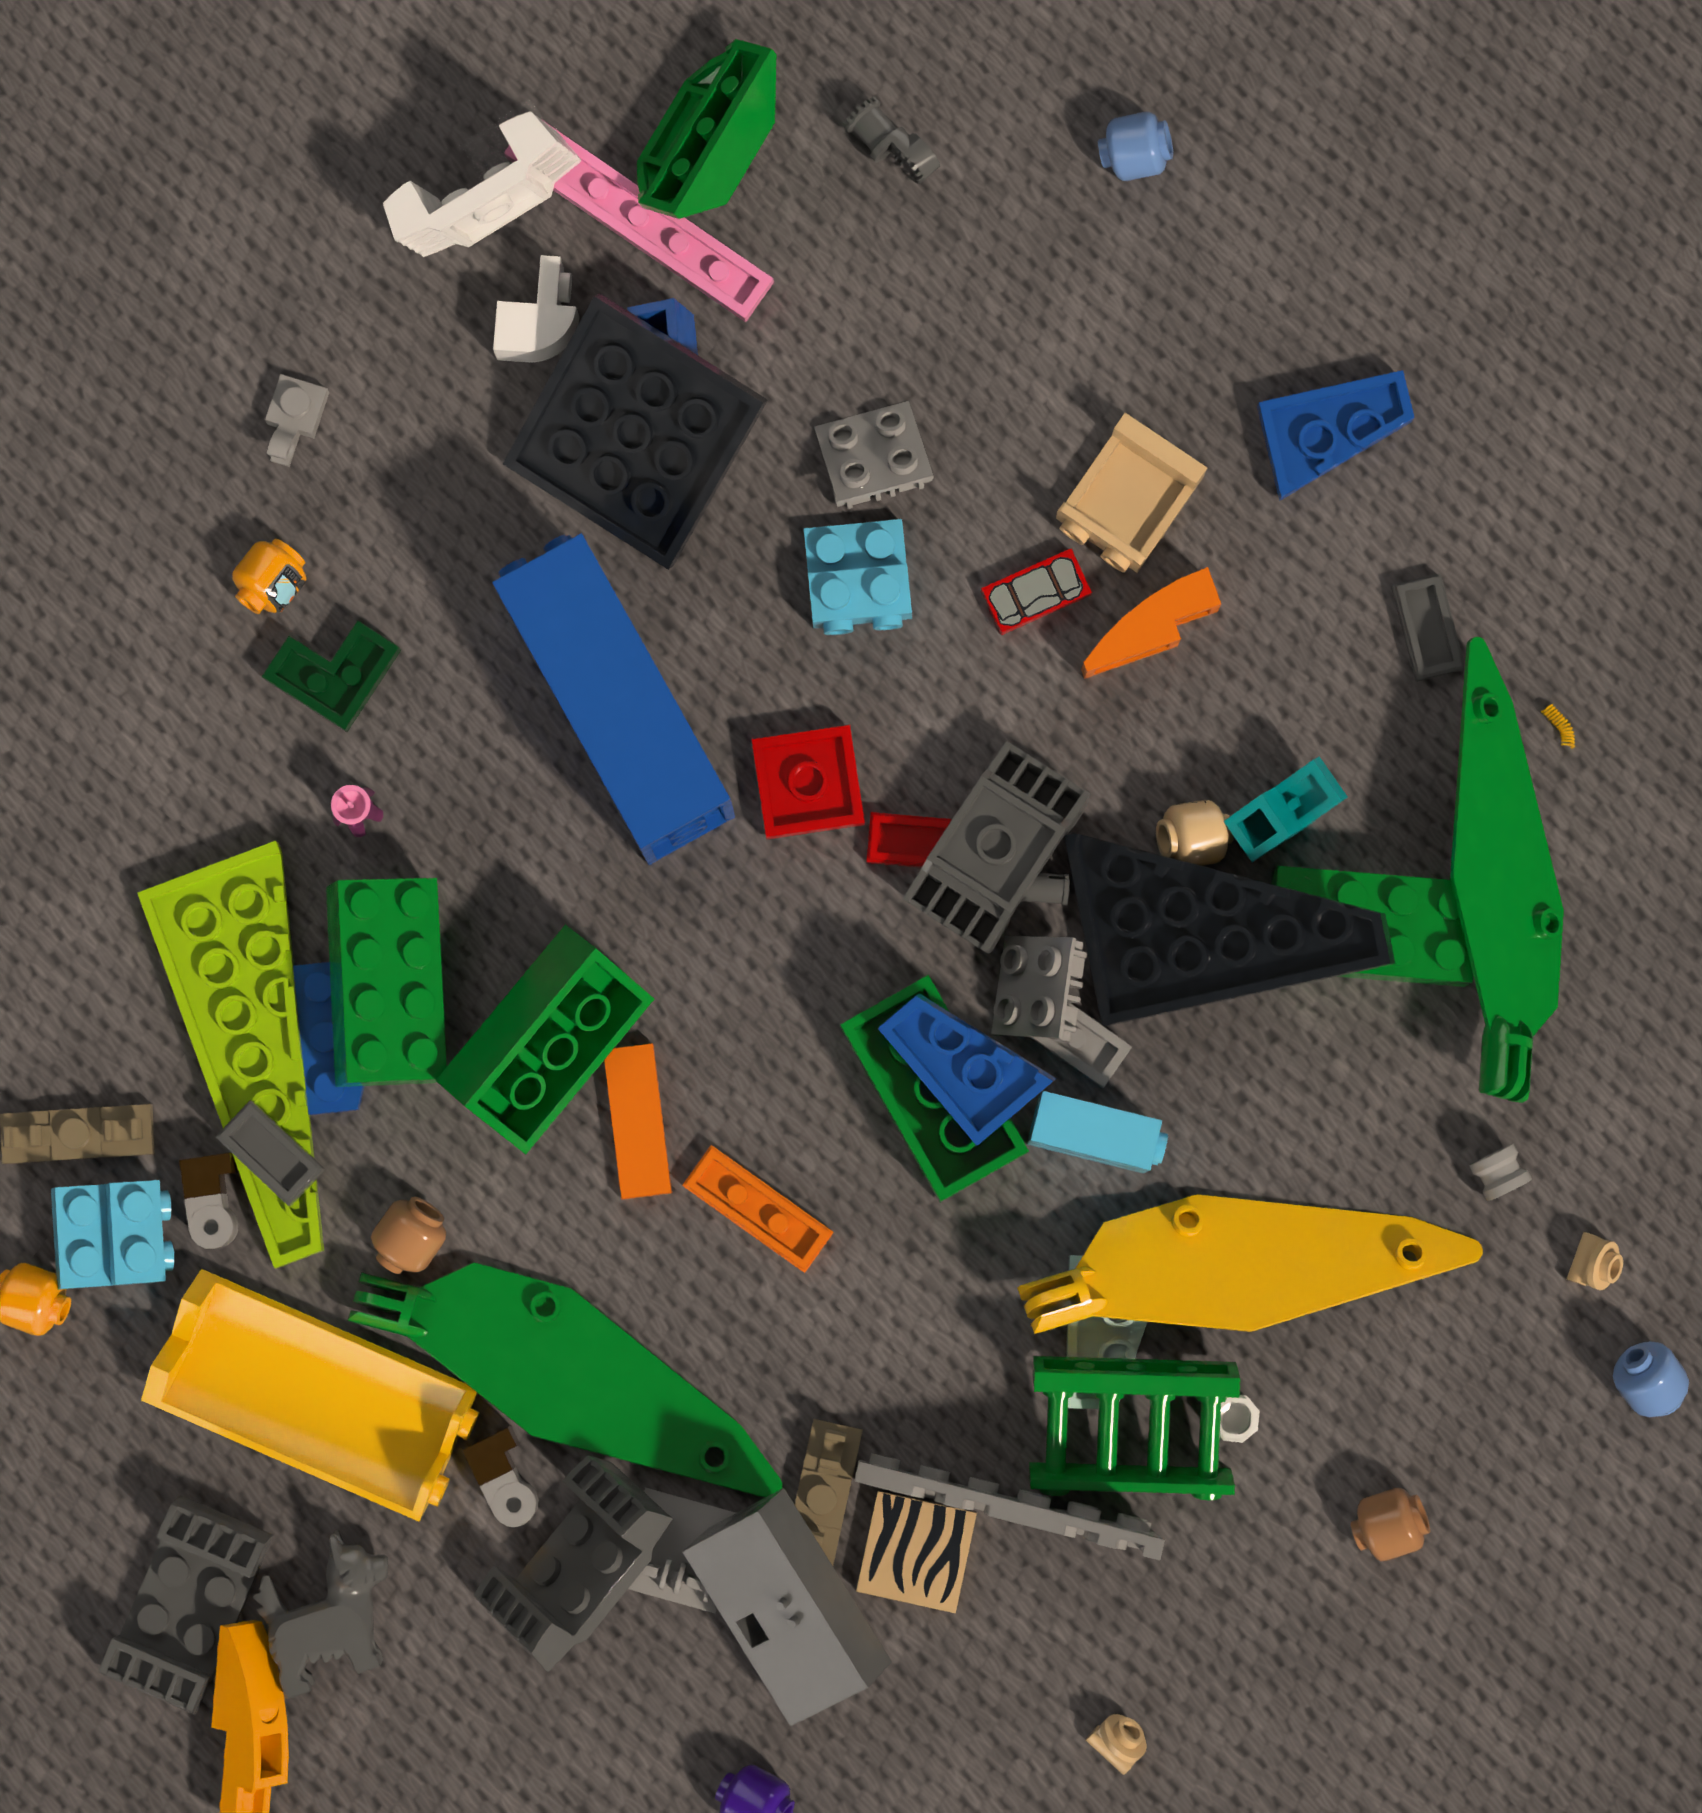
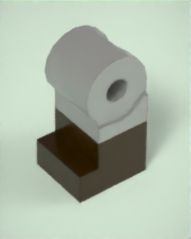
M223 1153L179 1160L191 1238L197 1245L205 1249H218L229 1245L235 1239L239 1225L236 1215L229 1208L225 1181L226 1174L238 1173L233 1154Z
M511 1425L462 1450L496 1519L505 1526L518 1527L531 1520L537 1511L539 1500L537 1492L532 1485L521 1479L508 1450L520 1444Z

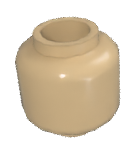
M1210 800L1170 806L1164 813L1163 819L1158 821L1156 827L1157 844L1161 855L1201 866L1220 862L1226 855L1228 844L1234 840L1233 834L1224 823L1230 816L1223 814L1220 807Z

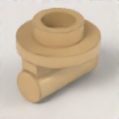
M1583 1232L1567 1280L1582 1286L1587 1285L1597 1290H1604L1610 1283L1616 1282L1623 1268V1257L1620 1255L1618 1245L1613 1241L1604 1240L1596 1235Z
M1112 1714L1107 1717L1085 1739L1123 1775L1145 1754L1147 1748L1140 1725L1133 1719L1120 1714Z

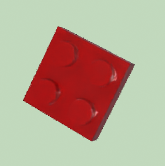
M850 725L751 739L766 840L865 825Z

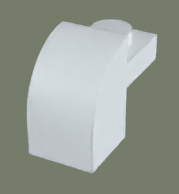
M541 255L537 304L497 301L493 344L497 360L540 362L556 356L567 347L579 324V314L576 306L561 305V302L570 303L572 274L564 273L561 257Z

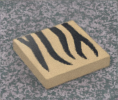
M877 1491L856 1592L956 1613L977 1512Z

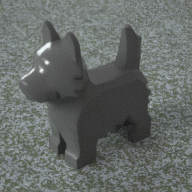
M339 1529L334 1530V1534L330 1535V1556L326 1566L328 1595L325 1598L308 1605L287 1610L278 1597L270 1575L262 1576L259 1586L260 1591L253 1595V1599L261 1605L257 1612L268 1624L269 1651L273 1660L280 1668L279 1681L286 1700L310 1692L312 1690L311 1686L316 1684L313 1675L305 1670L309 1660L315 1663L322 1658L324 1663H326L333 1656L335 1660H339L346 1654L357 1674L380 1666L384 1660L380 1648L377 1647L374 1641V1616L371 1592L376 1584L386 1580L388 1576V1557L385 1554H369L359 1544H345Z

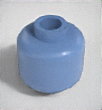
M1141 112L1110 120L1106 129V138L1098 140L1099 155L1103 167H1112L1116 177L1122 181L1159 175L1165 170L1166 160L1173 159V145L1168 124L1165 120L1159 121L1156 115L1151 112Z
M1649 1341L1631 1346L1619 1357L1614 1366L1613 1380L1617 1390L1630 1408L1641 1416L1657 1417L1674 1412L1680 1407L1688 1392L1689 1379L1685 1369L1673 1352L1662 1343Z

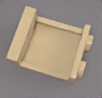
M1124 413L1115 426L1110 439L1067 501L1063 502L1058 509L1056 519L1062 522L1059 529L1067 537L1081 545H1084L1089 540L1102 549L1101 558L1113 568L1126 572L1129 567L1138 573L1203 479L1207 467L1127 413Z

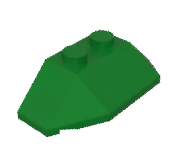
M735 39L725 47L726 52L710 59L684 81L637 160V183L640 192L638 194V203L642 208L681 219L728 203L775 124L777 54L772 48Z

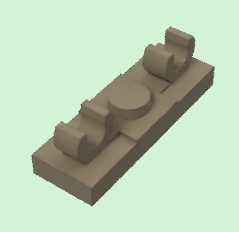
M152 1104L0 1114L2 1164L155 1155Z
M813 1419L795 1506L833 1566L863 1429Z

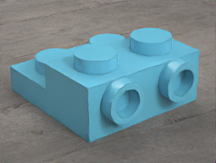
M902 519L804 528L813 628H823L825 635H841L853 632V625L873 623L874 630H893L903 627L902 620L912 619Z
M160 1180L51 1188L58 1290L166 1281L165 1271H172L174 1268V1248L171 1241H163L162 1221L170 1220L171 1199L168 1190L160 1191Z

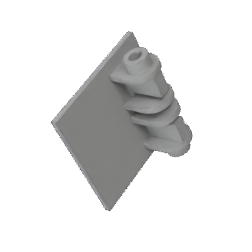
M909 401L814 427L831 480L837 507L847 505V508L851 509L853 505L870 501V496L872 495L875 496L876 501H880V493L889 491L890 497H895V489L897 488L899 492L914 488L924 489V483L931 482L934 478Z
M1005 936L1003 953L1000 960L1001 968L996 1002L994 1005L992 1035L1050 1038L1053 1041L1070 1042L1071 1033H1076L1078 1008L1067 1006V1003H1080L1081 998L1068 995L1069 988L1081 989L1083 987L1082 982L1070 980L1071 977L1082 978L1084 961L1087 958V953L1082 952L1083 942L1076 941V938Z
M645 1487L644 1492L673 1519L653 1547L651 1561L628 1589L716 1613L717 1607L682 1551L709 1527L734 1515L736 1512Z

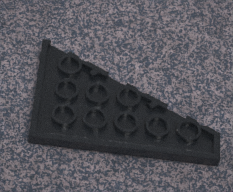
M1072 833L1064 835L1102 1026L1116 1025L1396 964L1385 913L1082 834Z

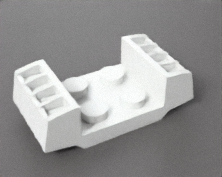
M531 111L513 117L500 124L499 127L518 160L512 164L504 162L492 167L484 174L483 182L470 190L467 188L456 190L447 195L442 202H440L439 198L412 181L403 184L383 202L393 237L396 242L402 243L403 246H407L410 250L413 249L417 254H421L422 257L455 244L470 247L550 198L554 184L579 164L581 159L556 130Z

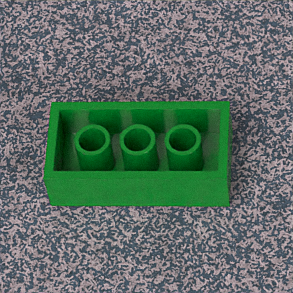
M1277 866L1273 870L1271 884L1385 913L1396 964L1337 977L1465 987L1473 983V972L1451 880Z
M437 878L337 880L326 887L335 1087L436 1083L435 1080L447 1067Z
M565 924L435 1081L463 1106L526 1155L654 1001V998L597 948Z
M927 975L840 1024V1028L936 1198L941 1203L1027 1154L1029 1150L1011 1118L976 1146L878 1029L918 994L923 995L950 1012L930 976Z

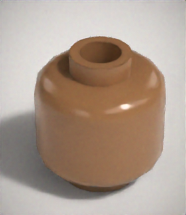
M411 1197L409 1201L404 1199L394 1201L380 1219L371 1235L372 1244L378 1252L376 1256L377 1261L384 1268L395 1274H401L403 1270L413 1273L425 1270L446 1238V1230L442 1224L444 1217L441 1212L432 1204L418 1197Z
M1393 1488L1360 1500L1357 1508L1358 1519L1351 1521L1352 1533L1358 1548L1361 1551L1369 1549L1371 1554L1379 1561H1389L1420 1550L1424 1545V1535L1429 1534L1431 1531L1425 1508L1417 1494L1410 1496L1402 1488Z

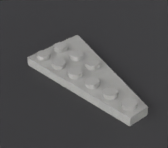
M871 1453L869 1462L858 1461L854 1481L913 1497L932 1498L935 1502L959 1509L981 1510L990 1517L1063 1536L1076 1538V1534L1083 1535L1089 1542L1113 1549L1126 1550L1127 1546L1137 1548L1143 1552L1144 1557L1161 1560L1165 1540L1154 1531H1150L1151 1523L1146 1519L1118 1513L1116 1522L1101 1519V1510H1098L1097 1507L1069 1501L1067 1510L1050 1506L1051 1498L1049 1496L1019 1489L1017 1498L997 1493L998 1483L970 1477L968 1486L949 1482V1471L920 1465L919 1473L916 1474L900 1470L901 1460L876 1453Z

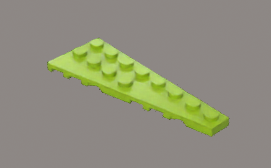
M273 841L140 891L137 894L222 1127L224 1128L252 1100L314 1158L294 982V960L283 856L279 843ZM233 1154L273 1267L277 1269L324 1251L317 1179L292 1206H288Z

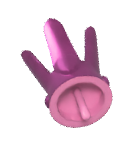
M346 785L338 789L331 800V810L335 825L339 826L341 823H345L355 837L365 836L366 832L363 822L365 819L381 822L383 819V811L375 806L369 798L375 792L370 788H361L356 785Z

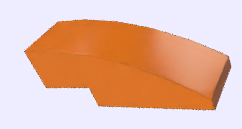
M1206 567L1174 581L1150 595L1124 615L1099 641L1083 662L1081 671L1084 679L1178 647L1181 640L1177 629L1178 625L1218 612L1221 601L1209 568Z

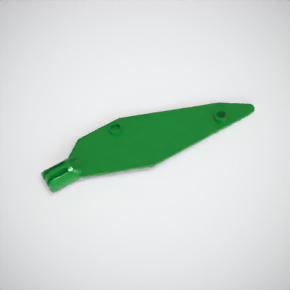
M1473 637L1468 640L1466 645L1450 880L1485 1022L1481 1042L1478 1090L1482 1094L1523 1103L1528 1100L1530 1093L1533 1036L1558 1008L1564 909L1513 701L1486 642L1481 637Z
M478 1263L467 1265L422 1287L361 1272L359 1283L406 1297L404 1302L368 1292L356 1291L353 1302L372 1309L399 1315V1322L353 1310L350 1311L347 1321L407 1336L531 1436L764 1498L782 1489L780 1477L737 1421L572 1288ZM711 1448L719 1449L724 1456L722 1465L718 1467L709 1466L705 1461L706 1451Z

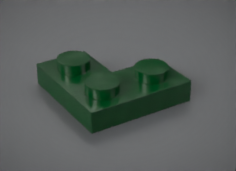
M357 621L331 662L288 636L262 675V678L340 729L348 732L401 652V649Z

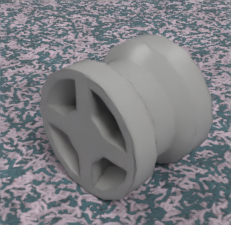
M1514 1143L1469 1165L1472 1174L1479 1176L1484 1184L1482 1193L1487 1202L1532 1180L1528 1170L1522 1169L1516 1160L1518 1150Z

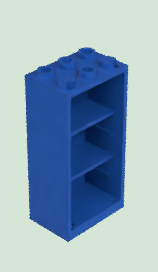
M581 533L573 538L570 534L568 536L564 534L547 543L543 547L545 553L527 563L525 558H521L503 567L498 572L501 578L492 583L646 862L650 865L735 818V813L728 793L583 534Z

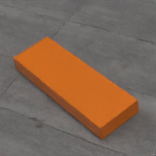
M654 1044L614 1048L604 1062L621 1199L671 1194L672 1188Z
M710 1145L682 1185L804 1273H806L834 1233L712 1145Z

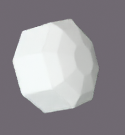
M1240 1395L1239 1398L1227 1397V1400L1221 1403V1440L1243 1443L1258 1431L1260 1411L1248 1396Z

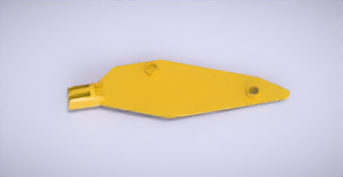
M1197 1194L1103 1222L1075 1269L1020 1285L1017 1289L1021 1300L1027 1301L1024 1305L1027 1317L1035 1319L1031 1323L1034 1334L1092 1316L1253 1332L1475 1263L1481 1258L1483 1248L1475 1239L1413 1217ZM1410 1251L1414 1253L1417 1261L1407 1260L1402 1252Z

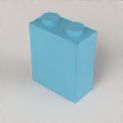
M1042 1091L1038 1096L1027 1145L1144 1174L1151 1170L1152 1164L1158 1165V1163H1162L1168 1134L1160 1132L1163 1120Z

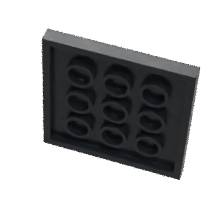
M599 293L590 302L503 465L669 570L675 565L768 399Z

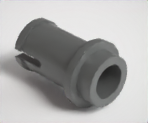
M1039 873L1018 906H1022L1023 901L1055 903L1067 906L1069 873Z

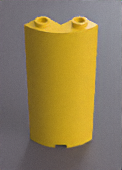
M204 1269L199 1271L181 1299L172 1334L151 1364L141 1398L143 1402L420 1522L429 1503L438 1507L450 1480V1478L443 1476L448 1461L459 1437L465 1440L469 1438L479 1415L478 1411L471 1409L477 1392L466 1383Z

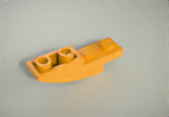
M250 1620L220 1625L211 1728L227 1731L222 1790L219 1803L220 1813H269L271 1787L288 1783L289 1748L285 1698L279 1681V1669L270 1654L268 1635L262 1621Z

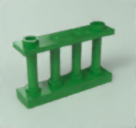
M1033 1356L1032 1377L1034 1392H1043L1048 1397L1046 1460L1045 1463L1029 1462L1030 1489H1039L1041 1493L1051 1496L1066 1495L1070 1490L1191 1494L1194 1498L1200 1500H1217L1222 1495H1235V1483L1231 1468H1218L1221 1403L1225 1402L1227 1397H1240V1375L1236 1362ZM1074 1393H1094V1396L1099 1398L1096 1464L1066 1463L1068 1398L1072 1397ZM1125 1394L1145 1395L1150 1400L1147 1466L1117 1465L1119 1400L1124 1398ZM1176 1396H1196V1399L1201 1401L1198 1467L1167 1466L1170 1401L1174 1400Z

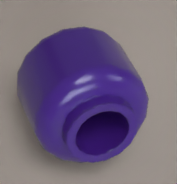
M753 1764L743 1767L736 1775L731 1772L727 1773L715 1795V1799L721 1802L719 1813H793L795 1802L790 1799L789 1785L784 1780Z

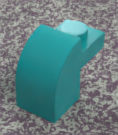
M1319 756L1274 788L1255 798L1227 818L1224 823L1251 862H1254L1311 825L1322 815L1347 799L1348 796Z

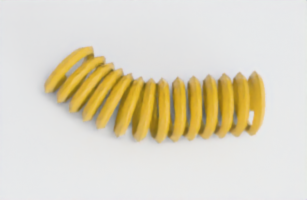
M1550 704L1544 710H1541V713H1544L1548 720H1552L1553 726H1556L1557 730H1559L1561 742H1571L1561 743L1560 745H1568L1573 749L1575 747L1574 731H1571L1573 727H1567L1571 723H1567L1568 719L1565 720V717H1563L1560 711L1558 712L1556 706L1553 707V704Z

